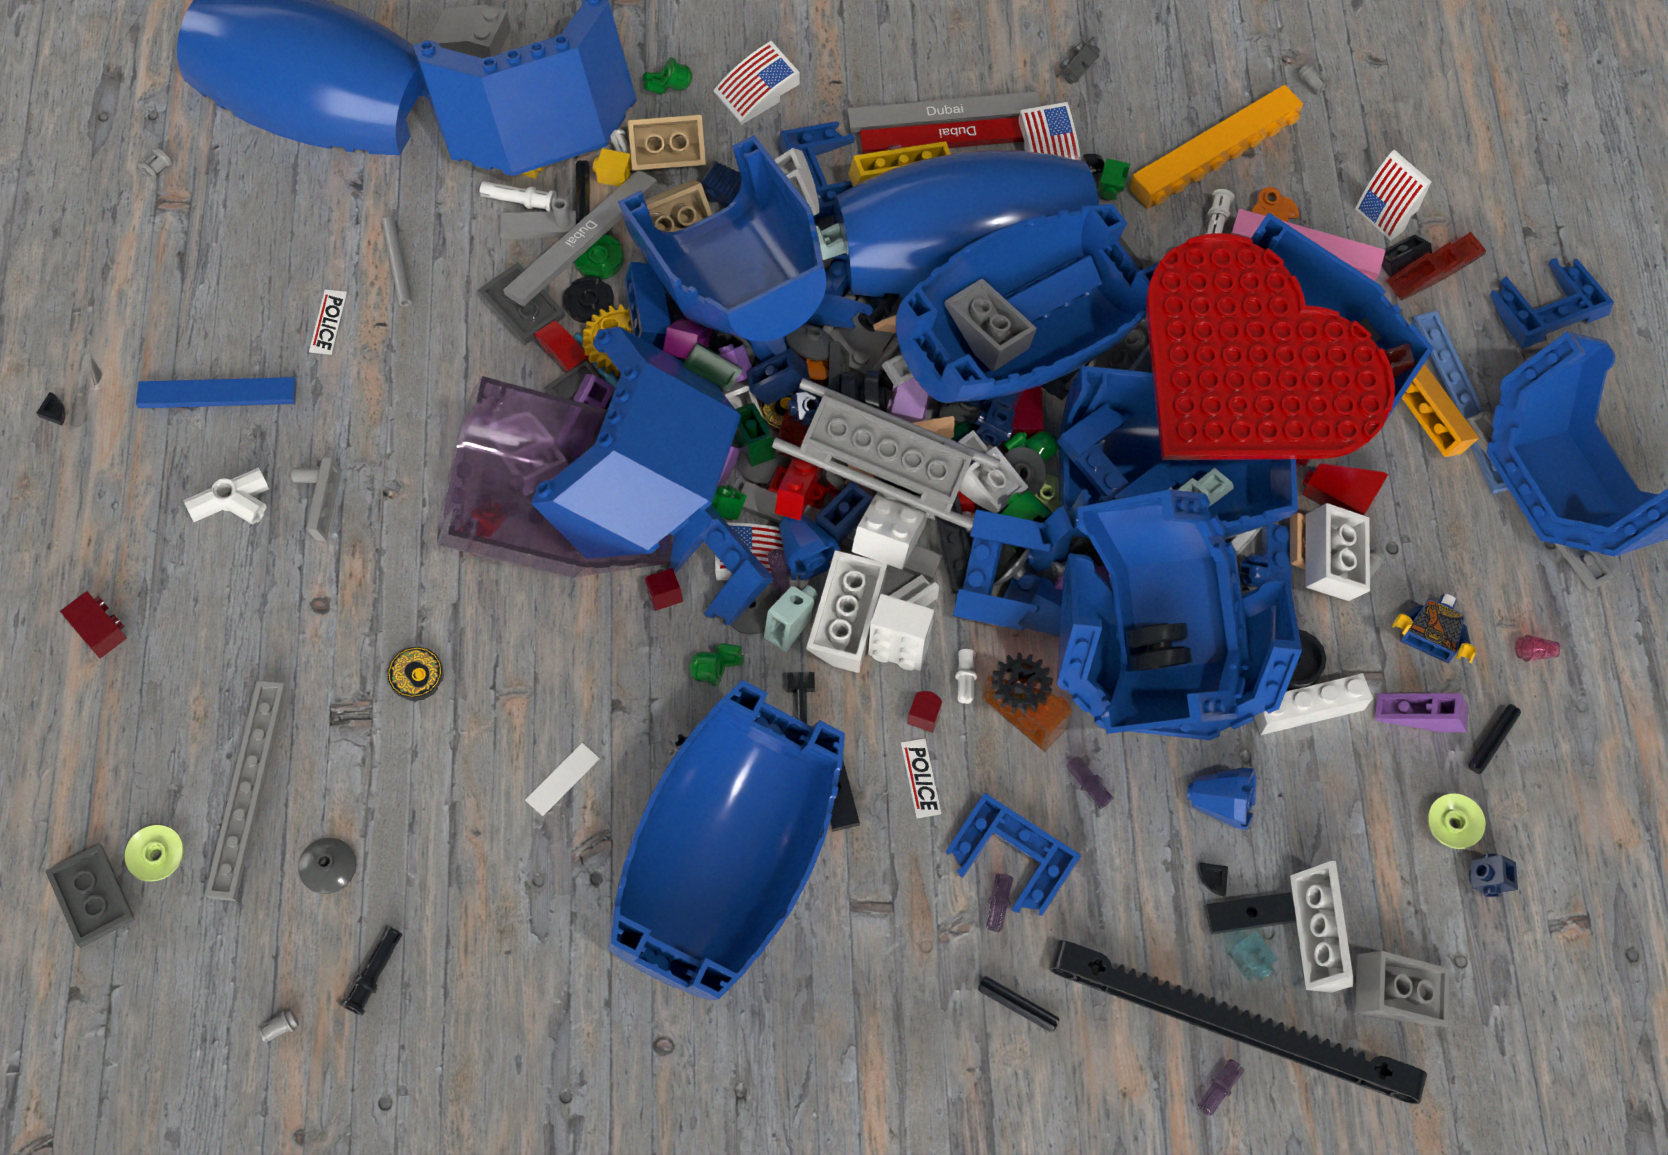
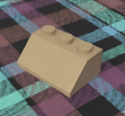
M702 115L628 120L632 171L706 165Z
M695 180L688 181L645 200L653 225L664 232L682 230L713 215L702 184Z

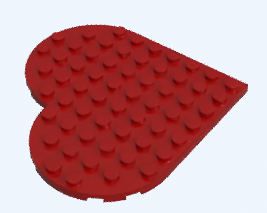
M1224 233L1205 234L1190 238L1185 243L1171 249L1162 258L1148 285L1146 312L1162 460L1329 459L1350 454L1365 446L1378 434L1385 425L1384 423L1392 410L1395 385L1390 362L1382 348L1379 349L1370 338L1372 334L1358 322L1354 321L1352 323L1346 318L1339 316V312L1328 308L1306 306L1301 286L1296 276H1292L1283 265L1284 261L1269 248L1265 250L1253 244V240Z

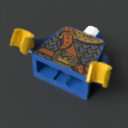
M1442 594L1438 602L1428 599L1425 605L1416 604L1399 614L1391 625L1392 628L1397 626L1403 630V637L1400 642L1446 663H1449L1456 653V659L1460 660L1462 656L1467 658L1469 663H1472L1477 649L1471 645L1467 626L1463 624L1464 615L1454 610L1457 600L1449 594Z

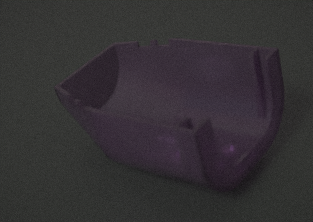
M481 376L470 395L458 432L439 519L438 546L575 578L666 564L670 561L674 535L672 536L669 533L658 542L660 547L651 554L586 559L531 502L536 488L541 482L555 478L595 445L608 409Z

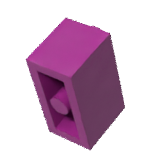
M679 319L667 327L663 351L686 359L696 342L709 348L712 335L708 334V327Z

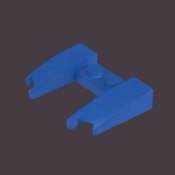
M838 121L784 130L780 132L778 145L782 155L791 148L801 150L807 161L819 203V213L813 216L814 220L832 216L834 197L853 187L851 181L828 185L816 158V155L854 143L855 137L852 133L842 136L836 131L840 124Z
M843 253L833 257L834 262L826 273V290L822 302L805 323L854 329L856 326L852 319L858 313H864L867 316L873 313L872 306L841 297L849 285L847 254Z
M1551 259L1548 265L1567 297L1534 310L1507 276L1500 282L1503 290L1499 294L1492 290L1490 297L1502 321L1521 349L1542 342L1546 334L1581 320H1585L1588 324L1609 315L1614 301L1578 259L1573 260V267H1561L1558 259Z
M1108 403L1062 434L1057 441L1059 446L1102 496H1109V501L1168 490L1176 484L1175 481H1170L1167 470V467L1170 466L1169 460H1162L1130 484L1097 446V444L1132 418L1127 412L1122 415L1109 409L1110 404Z
M710 505L704 511L699 508L688 517L690 522L673 536L670 534L663 545V550H667L671 562L668 569L673 568L676 574L703 542L709 546L731 572L732 577L720 590L704 614L709 618H714L715 615L726 619V625H732L770 584L774 577L715 508Z
M976 510L971 531V537L974 538L963 590H958L953 616L1023 631L1025 628L1019 624L1029 610L1037 614L1040 606L991 596L1002 544L1052 553L1051 544H1043L1040 529L1047 528V525L1022 518Z
M984 793L947 848L946 854H954L961 866L957 873L960 877L964 878L993 834L1040 864L1011 910L1015 913H1020L1021 908L1039 910V916H1042L1081 858V854Z

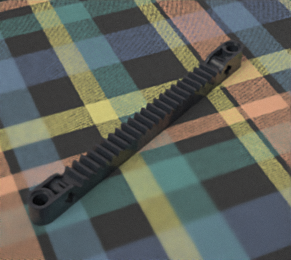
M1059 940L1057 942L1049 970L1060 977L1410 1104H1420L1427 1073L1420 1068L1386 1056H1378L1370 1062L1366 1061L1365 1052L1363 1051L1354 1056L1353 1048L1351 1047L1342 1052L1341 1044L1337 1043L1331 1048L1329 1039L1319 1044L1318 1035L1316 1034L1308 1040L1307 1031L1305 1030L1297 1036L1294 1026L1286 1032L1284 1031L1283 1022H1280L1276 1027H1273L1272 1018H1268L1264 1023H1261V1014H1257L1253 1019H1250L1249 1010L1247 1009L1242 1015H1239L1238 1006L1236 1005L1228 1011L1225 1001L1217 1007L1214 997H1211L1206 1003L1204 1002L1203 993H1200L1195 999L1193 998L1192 989H1188L1185 994H1182L1181 985H1177L1174 990H1171L1170 983L1167 980L1160 986L1158 977L1155 976L1149 982L1147 981V973L1144 972L1138 978L1134 968L1127 974L1123 964L1117 970L1113 969L1108 957L1100 952L1069 941ZM1093 965L1098 966L1097 975L1092 974ZM1377 1068L1381 1069L1380 1074L1385 1076L1384 1078H1379V1073L1375 1071Z

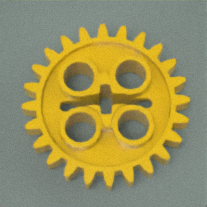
M622 304L619 305L618 310H615L612 306H609V312L600 309L599 316L593 314L592 322L587 321L586 329H583V347H585V355H589V362L597 361V369L605 366L606 374L615 370L617 377L620 375V371L606 352H598L593 343L598 330L621 327L633 334L629 307L628 310H624Z

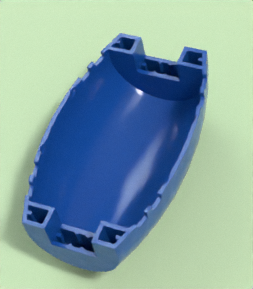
M193 0L185 13L180 27L177 42V61L184 81L196 89L202 96H208L215 101L217 106L220 108L225 107L232 111L234 116L243 121L294 141L331 149L332 146L345 148L346 152H354L355 149L368 150L369 154L400 155L411 137L406 117L419 96L427 98L413 44L367 16L328 0Z
M985 150L928 158L891 169L867 179L834 197L833 219L834 225L839 223L847 254V277L851 293L883 298L884 293H898L900 298H905L920 281L926 280L934 269L947 263L951 256L994 231L1043 214L1048 217L1057 215L1060 210L1067 209L1068 212L1080 211L1082 206L1099 205V199L1092 172L1084 161L1028 151Z
M1113 204L1082 206L1080 211L1068 212L1065 209L1060 210L1057 215L1046 217L1043 214L1022 220L994 231L951 256L947 263L934 269L926 280L920 281L912 292L901 301L896 316V332L900 350L918 384L931 397L944 403L985 400L1015 394L1044 385L1075 371L1101 356L1124 339L1147 317V289L1159 263L1143 270L1138 268L1118 242L1127 222ZM1091 255L1102 284L1094 288V293L1085 297L1078 296L1073 299L1074 303L1072 305L1052 310L1053 315L1042 320L1037 318L1031 323L1037 329L1030 348L993 372L974 355L944 305L945 300L982 278L1001 296H1004L1077 256Z
M741 680L726 694L690 733L667 765L650 795L632 835L621 869L612 909L608 948L613 954L636 969L681 991L714 1001L720 999L746 973L756 958L765 950V947L770 943L774 935L777 934L794 908L812 873L825 841L832 817L831 812L834 800L837 797V784L843 762L844 732L821 720L810 726L764 702L768 693L744 680Z

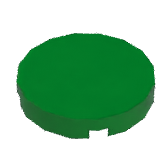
M604 234L575 260V267L583 276L598 277L602 280L608 279L616 275L622 268L624 262L623 249L617 239Z

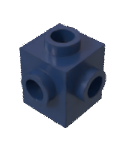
M798 388V393L790 395L791 400H788V412L790 416H793V421H802V425H810L822 397Z
M992 400L984 411L981 410L974 421V424L977 425L975 433L985 443L997 447L1003 440L1007 441L1014 430L1011 424L1016 412Z
M1483 854L1481 859L1470 860L1469 881L1472 888L1483 893L1485 897H1500L1502 892L1518 890L1515 861L1497 854Z

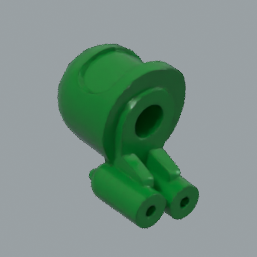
M670 57L661 73L644 72L642 80L645 82V90L662 95L666 93V87L676 91L686 90L690 86L693 77L692 71L687 65L679 64L676 62V59Z
M1039 431L1026 439V432H1018L1003 444L1006 453L1017 447L1033 449L1040 454L1044 462L1051 456H1055L1058 451L1057 440L1047 431Z
M721 643L716 646V653L708 651L696 653L691 658L689 664L692 678L699 682L707 681L711 682L713 686H719L725 667L743 665L744 655H741L742 646Z

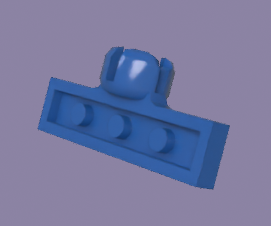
M1274 523L1262 527V555L1251 553L1248 557L1244 558L1240 571L1249 574V576L1240 575L1241 580L1245 584L1258 587L1264 579L1270 577L1290 579L1291 584L1290 527Z

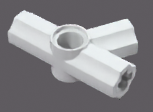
M258 467L231 480L226 478L219 479L212 485V488L183 501L193 522L224 510L234 513L253 525L261 520L267 508L265 503L253 496L267 491L269 488ZM231 492L228 497H221L223 494Z

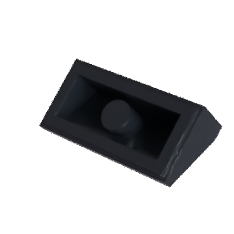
M1413 235L1385 249L1381 266L1391 278H1395L1431 260V243L1417 235Z

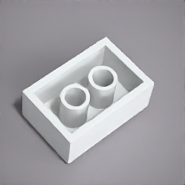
M877 491L857 526L851 552L903 570L925 528L929 513Z
M1328 503L1306 514L1305 588L1346 601H1350L1370 591L1369 517Z
M880 594L870 624L868 655L879 662L885 663L890 661L896 663L905 670L912 671L916 669L921 671L930 644L934 610Z

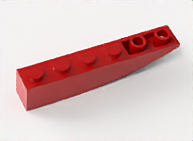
M804 437L799 445L800 448L803 443ZM794 457L778 488L775 514L800 521L821 477L823 468Z

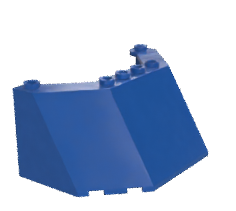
M581 0L582 5L561 35L484 59L442 48L437 42L430 40L412 45L431 112L452 160L461 162L464 159L471 161L477 167L488 170L496 168L503 170V174L516 176L608 145L611 140V134L614 130H618L626 118V111L629 107H633L637 101L608 0Z
M621 327L598 330L593 345L598 352H606L620 371L621 376L596 443L555 478L541 482L537 486L531 502L586 559L651 554L660 547L658 542L669 533L673 536L690 522L688 517L699 508L704 511L710 506L741 418L739 412L716 384L684 367L683 361Z
M1567 331L1502 379L1500 385L1501 397L1499 405H1496L1492 423L1494 430L1491 442H1488L1486 453L1540 541L1616 557L1667 540L1668 489L1660 494L1640 491L1596 423L1606 374L1615 363V353L1606 340Z
M1169 489L1077 507V527L1084 535L1089 536L1109 571V583L1113 588L1114 595L1112 608L1116 614L1118 626L1116 628V637L1120 642L1121 649L1119 659L1121 671L1111 704L1107 705L1102 713V723L1106 728V734L1237 719L1239 709L1235 706L1237 698H1242L1246 682L1242 674L1243 670L1249 669L1251 662L1236 551L1232 543L1225 542L1222 536L1225 534V529L1217 514H1210L1207 508L1210 505V501L1205 493ZM1187 623L1189 637L1185 641L1173 643L1172 647L1187 646L1191 648L1192 663L1131 672L1129 657L1134 653L1146 650L1145 648L1131 649L1127 647L1125 632L1153 624Z
M1069 553L1063 575L1057 685L1063 691L1067 690L1072 695V700L1085 713L1089 712L1094 717V722L1100 728L1106 729L1102 723V713L1105 711L1106 706L1111 704L1121 671L1119 660L1121 655L1120 642L1116 637L1117 618L1112 608L1114 599L1113 589L1094 570V561L1090 557ZM1270 577L1264 579L1258 588L1242 595L1251 662L1249 669L1243 670L1242 677L1245 678L1246 682L1242 698H1237L1235 706L1239 709L1237 719L1129 732L1212 740L1219 737L1222 730L1229 727L1233 729L1239 728L1254 721L1255 715L1264 711L1269 714L1278 710L1302 652L1290 579Z

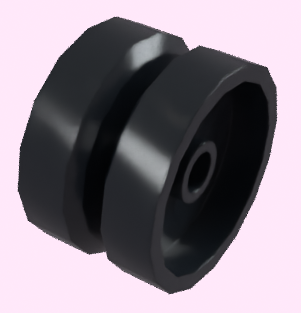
M867 370L863 380L857 371L843 373L841 394L887 413V395L882 370Z
M1187 623L1153 624L1125 632L1127 647L1131 649L1145 648L1146 650L1134 653L1129 657L1131 672L1160 669L1193 662L1191 648L1187 646L1172 647L1173 643L1185 641L1189 637Z
M1299 630L1302 652L1286 692L1315 685L1326 666L1327 657L1323 645L1315 636L1304 630Z

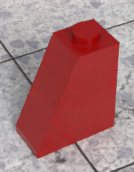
M1320 463L1315 472L1309 470L1302 484L1306 485L1302 495L1321 506L1328 503L1364 516L1389 474L1381 471Z

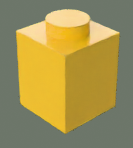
M602 148L599 158L595 157L593 163V172H596L597 182L619 187L629 179L632 171L631 155Z

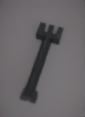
M787 672V692H796V719L808 724L807 692H815V672H809V682H804V672H798V682H793V672Z

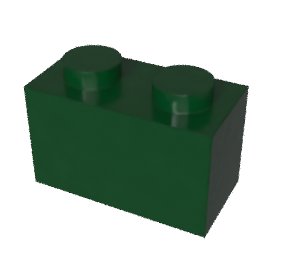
M755 403L736 408L741 418L735 438L751 467L776 459L775 448H772L774 442L773 435Z

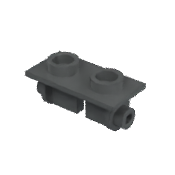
M1094 37L1090 38L1086 43L1082 40L1073 49L1075 55L1073 57L1069 55L1059 65L1062 70L1056 75L1057 78L1063 73L1068 83L1078 82L1087 69L1099 58L1100 49L1090 44Z

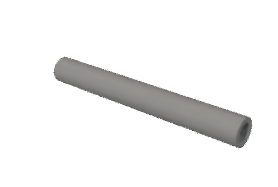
M389 216L383 218L382 223L398 303L400 306L405 307L411 304V298L395 219Z

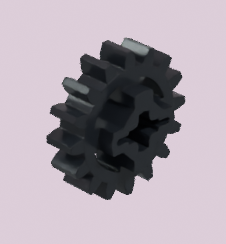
M1020 652L1015 660L1008 655L1006 657V664L999 661L997 664L998 671L993 670L992 679L994 681L991 682V689L997 690L994 693V699H1003L1001 703L1002 708L1007 705L1012 706L1011 713H1015L1016 709L1020 708L1022 714L1026 715L1027 708L1029 707L1036 712L1038 710V703L1045 706L1047 702L1046 697L1051 696L1052 688L1049 686H1052L1053 678L1047 677L1050 668H1041L1042 659L1036 662L1032 661L1033 654H1029L1027 659H1023ZM1009 673V680L1006 681V684H1003L1004 676ZM1040 683V690L1037 694H1035L1034 687H1036L1037 684Z

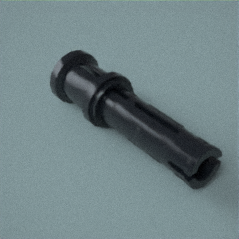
M884 293V298H874L870 303L874 310L870 316L860 313L858 316L859 323L866 330L875 332L876 330H874L873 325L891 314V307L900 298V294Z
M385 927L360 975H356L353 978V986L347 997L340 1001L339 1004L357 1015H364V1007L371 994L376 993L378 986L376 982L400 938L403 936L402 933L392 927Z

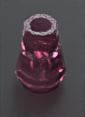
M1527 634L1517 639L1515 651L1517 657L1526 662L1557 658L1560 654V644L1557 641Z

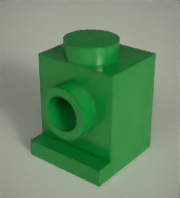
M1106 158L1097 193L1099 197L1107 200L1117 199L1118 191H1124L1130 163Z
M718 485L711 505L722 518L738 520L747 495L731 485H727V487Z

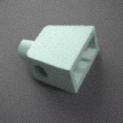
M805 585L802 590L790 587L769 609L764 639L787 652L812 617L814 600L818 595L816 590L808 585Z

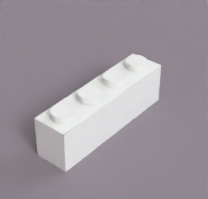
M1362 673L1287 691L1278 710L1269 714L1264 711L1255 715L1254 718L1260 735L1363 711L1373 698Z

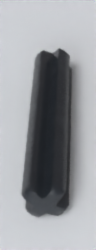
M587 160L576 162V224L590 213V166Z
M1509 704L1505 708L1469 763L1470 770L1481 774L1486 769L1520 716L1521 710L1518 707Z
M985 976L978 986L979 992L1049 1032L1055 1031L1060 1021L1058 1016L988 976Z

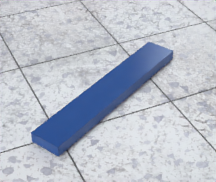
M295 377L138 381L136 405L138 408L295 404L297 381Z

